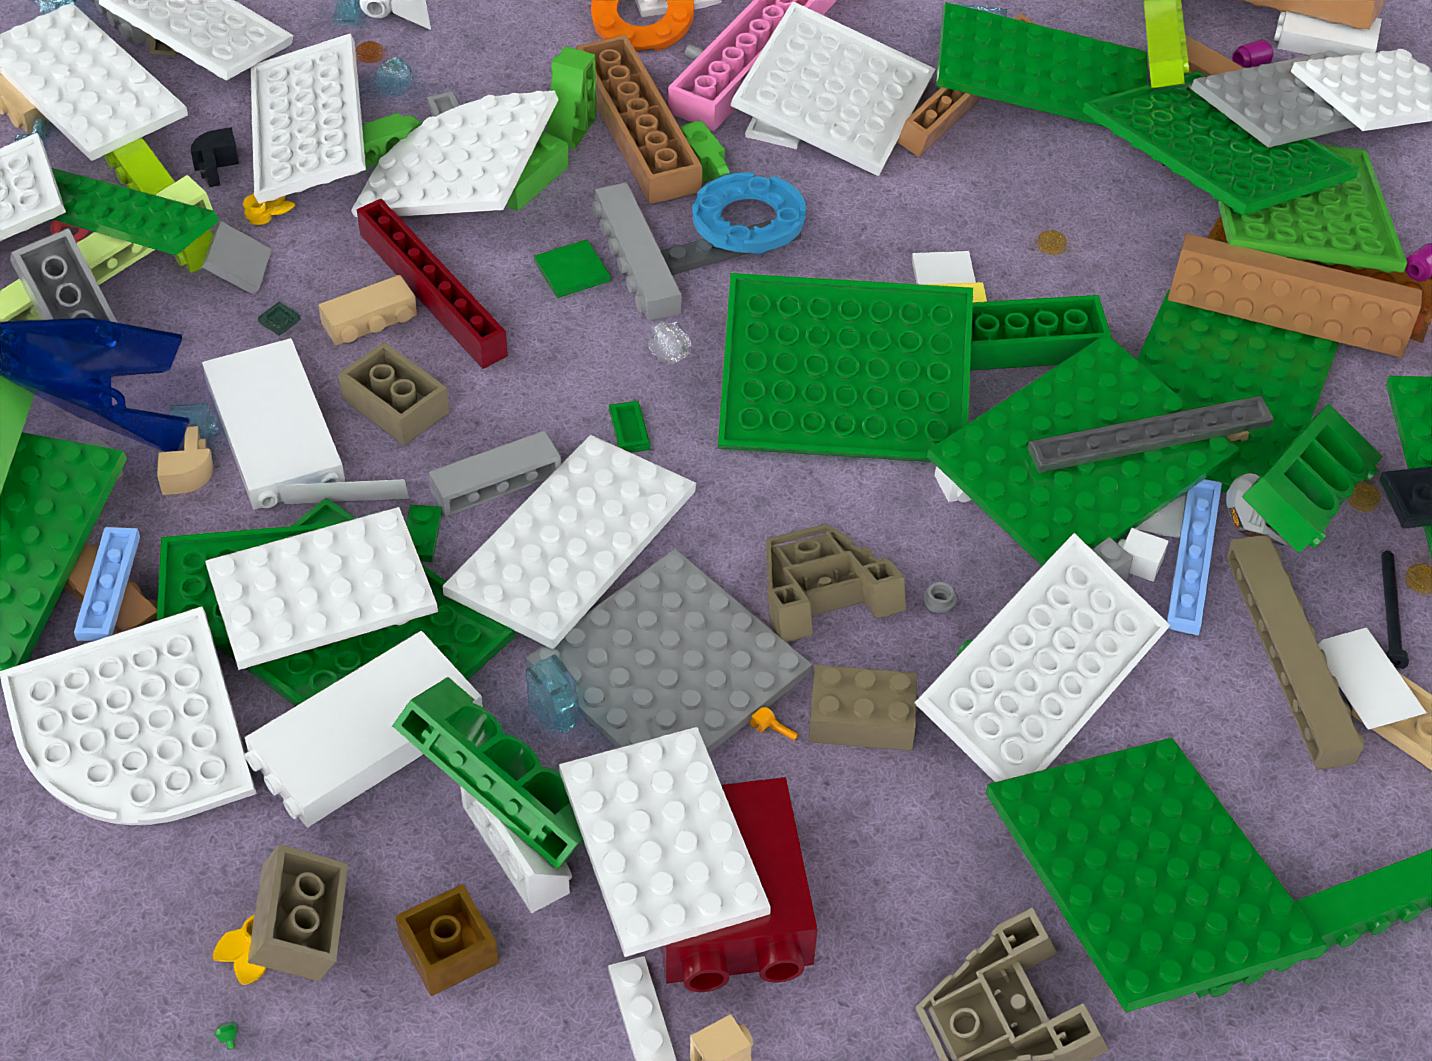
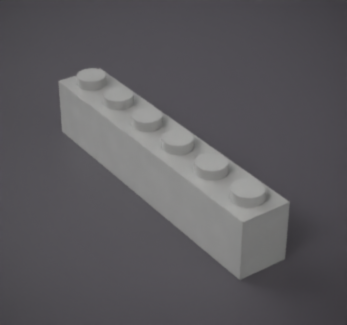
M628 183L595 189V201L591 203L593 215L595 218H600L602 235L609 237L608 243L611 254L618 256L617 264L620 273H626L627 288L629 293H635L636 295L635 303L638 312H644L648 321L681 314V292Z

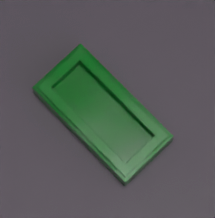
M639 400L610 404L609 413L618 447L630 453L650 450V441Z

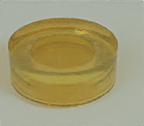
M1047 230L1039 235L1037 246L1043 253L1057 255L1065 250L1067 240L1062 233L1055 230Z
M1359 483L1354 487L1353 494L1347 499L1354 509L1370 512L1377 508L1381 496L1374 486Z
M1426 564L1410 566L1405 575L1407 586L1417 593H1432V567Z

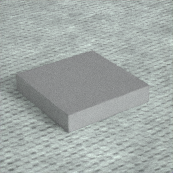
M220 221L213 232L202 268L249 293H256L260 288L272 249Z

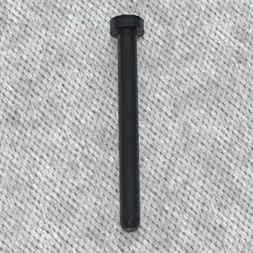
M1384 551L1381 555L1389 646V651L1385 654L1395 668L1404 669L1409 665V655L1402 647L1395 558L1391 551Z

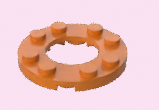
M592 0L591 16L597 34L603 40L627 35L636 52L648 49L658 51L672 46L684 37L694 19V0H666L668 7L663 18L647 26H634L620 18L617 10L621 0Z

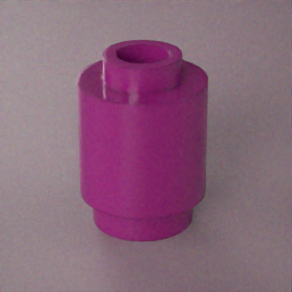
M1261 39L1239 46L1233 52L1232 61L1244 68L1270 64L1274 51L1266 40Z
M1432 243L1423 245L1406 258L1405 271L1415 281L1422 282L1432 276Z

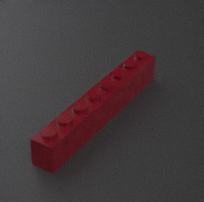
M382 198L356 209L360 236L396 275H401L413 294L482 369L508 357L507 338L504 328Z

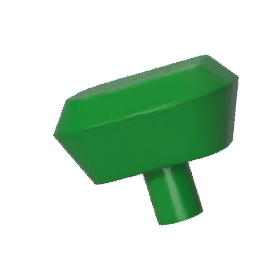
M234 1021L221 1024L217 1027L214 1034L222 1043L226 1042L228 1050L235 1048L233 1039L236 1037L238 1024Z

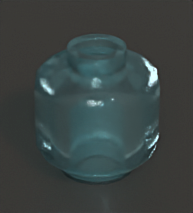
M400 58L386 59L375 74L376 87L386 96L398 97L404 94L412 82L413 74L411 67Z

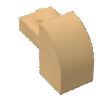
M198 426L185 427L184 451L158 453L157 477L162 495L195 491L204 486L213 475L214 464L211 451L208 449L207 440L201 439Z

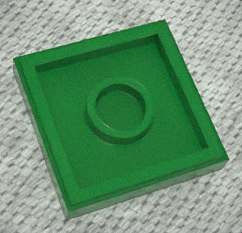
M587 239L534 255L535 264L557 298L610 282L609 272Z

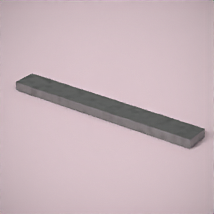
M1262 396L1029 441L1027 449L1038 473L1270 427L1274 418Z

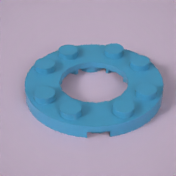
M744 172L719 177L703 186L698 191L694 204H692V220L697 232L705 240L713 244L714 247L734 252L759 255L787 245L799 235L805 224L806 205L801 193L787 181L772 175L770 179L761 176L755 177L753 172ZM757 199L772 206L777 216L774 220H771V224L764 228L754 226V230H749L748 227L743 225L731 226L729 221H724L721 212L728 204L734 201Z

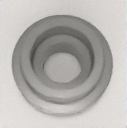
M944 582L933 583L925 591L923 598L925 606L935 613L951 611L955 607L957 600L953 588ZM937 597H941V598H943L944 600H938V599H936V598H937Z

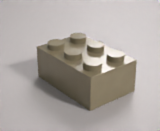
M385 342L338 373L342 399L404 446L450 413L447 387Z
M814 665L809 743L912 751L916 725V704L914 702L917 695V673Z
M278 844L262 864L247 963L319 981L337 960L348 863Z

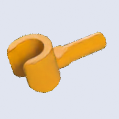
M767 707L760 708L751 716L750 725L760 733L770 727L772 730H776L794 741L799 735L777 721L774 713Z

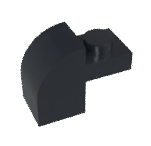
M232 127L203 133L191 145L190 150L194 170H200L202 179L208 178L209 187L220 186L218 167L239 164Z

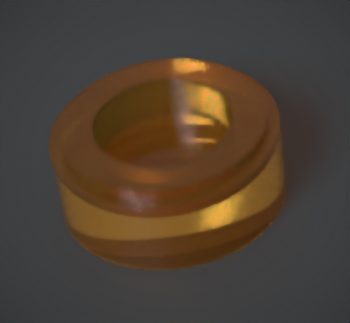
M374 41L363 42L356 49L357 58L364 63H375L382 59L383 48Z

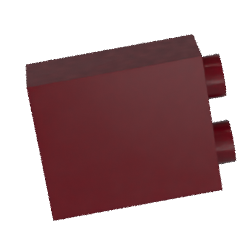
M786 777L721 785L770 904V914L661 946L666 984L684 982L686 989L692 992H710L725 986L731 975L759 972L762 980L780 983L800 976L804 971V966L814 965L818 929Z

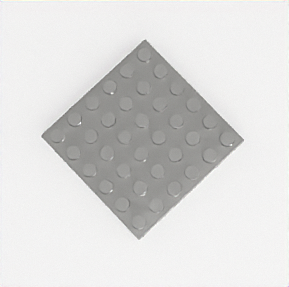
M676 549L672 550L586 613L554 649L543 645L526 657L527 664L617 748L698 727L708 754L752 720L751 716L757 710L763 707L768 708L812 673V664L783 639L781 640L775 632Z

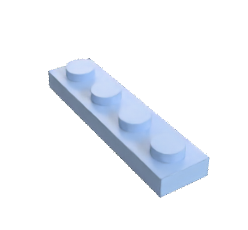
M104 528L74 630L77 641H96L113 635L140 539L137 528Z

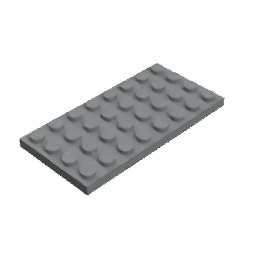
M1333 51L1194 79L1191 86L1194 92L1268 148L1357 127L1291 72L1295 62L1308 61L1309 59H1326L1327 57H1341Z

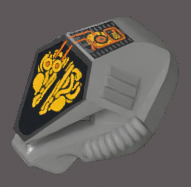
M1249 473L1237 477L1228 489L1226 496L1227 508L1236 531L1251 537L1269 535L1272 543L1288 546V542L1242 498L1259 476Z

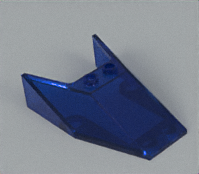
M95 318L0 322V376L80 419L164 452L178 451L189 425V418L126 408L124 395L111 386V377L153 374L169 371L181 344L182 334ZM112 397L117 401V404L112 405Z

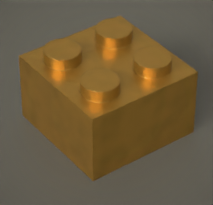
M464 884L395 915L399 939L430 996L499 964L496 940Z

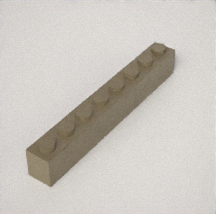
M1269 535L1232 539L1226 560L1316 770L1356 764L1364 748L1363 737L1359 731H1356L1353 725L1350 708L1347 703L1343 702L1339 693L1338 681L1335 676L1331 675L1327 666L1325 652L1319 648L1315 640L1313 625L1307 622L1303 613L1302 601L1294 593L1291 576L1288 572H1285L1282 566L1279 549L1273 546Z

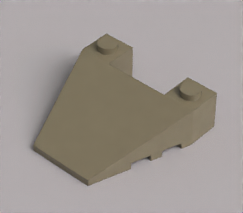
M823 524L766 539L767 593L770 624L781 640L794 642L803 637L813 635V615L859 603H864L875 619L890 617L895 613L906 611L904 576L893 562L885 557L879 560L872 556V550L866 546L861 547V549L853 545L852 538L833 527ZM824 532H825V535H821V536H818V537H814V538H810V539H806V540H802V541H798V542H794V543H790V544H786V545H782V546H778V545H777V544H780V543H784V542H788V541H792V540H796V539H800V538H804V537H808V536H812V535H816V534H820V533H824Z
M1033 907L1000 923L991 932L992 936L978 950L974 949L965 957L967 961L952 976L948 974L915 1007L940 1061H949L925 1011L926 1007L953 1061H1090L1109 1051L1084 1003L1051 1020L1042 1006L1025 971L1057 955V952Z

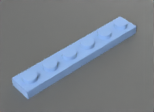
M1204 479L1187 491L1167 614V622L1171 625L1168 628L1169 630L1199 635L1221 482Z

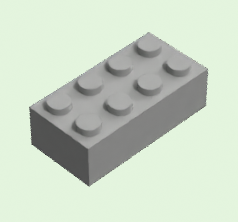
M69 228L11 252L10 261L66 368L123 343L125 336Z

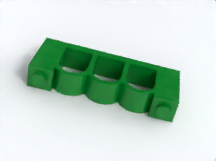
M1328 404L1305 425L1244 493L1242 498L1298 553L1307 545L1313 549L1327 536L1324 529L1331 522L1330 519L1338 513L1340 505L1353 494L1354 487L1362 480L1366 483L1379 471L1376 465L1383 456Z
M446 677L412 698L392 727L558 870L585 845L560 773L548 767H542L536 753L523 741L514 736L503 734V729L498 720L483 707L472 703L475 699L452 679Z

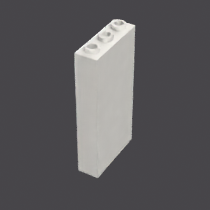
M291 338L202 362L209 390L253 510L271 508L277 503L283 502L277 485L345 482L342 462Z
M420 631L244 737L248 750L244 755L253 771L257 772L260 770L264 774L265 784L273 795L279 793L284 799L283 804L289 815L293 819L299 817L308 828L423 755L418 748L392 727L412 698L446 677L452 679L475 700L472 703L483 707L482 696L431 640Z

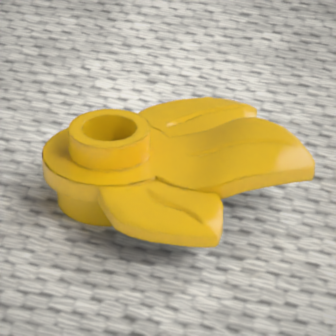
M253 193L244 199L242 205L245 209V218L249 220L250 224L263 225L271 221L272 215H281L295 207V203L286 201L285 195L274 201H266L259 204Z
M255 915L250 916L244 922L241 929L225 933L216 944L212 956L214 961L234 962L236 977L242 985L255 982L266 970V967L247 963Z

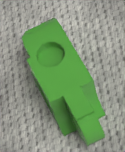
M395 113L363 124L366 169L378 164L381 157L386 155L401 139H405L410 132L422 125V123L414 116L406 115L402 117L399 113Z
M701 120L681 126V131L702 165V181H713L719 177L729 175V169L724 161L725 149Z

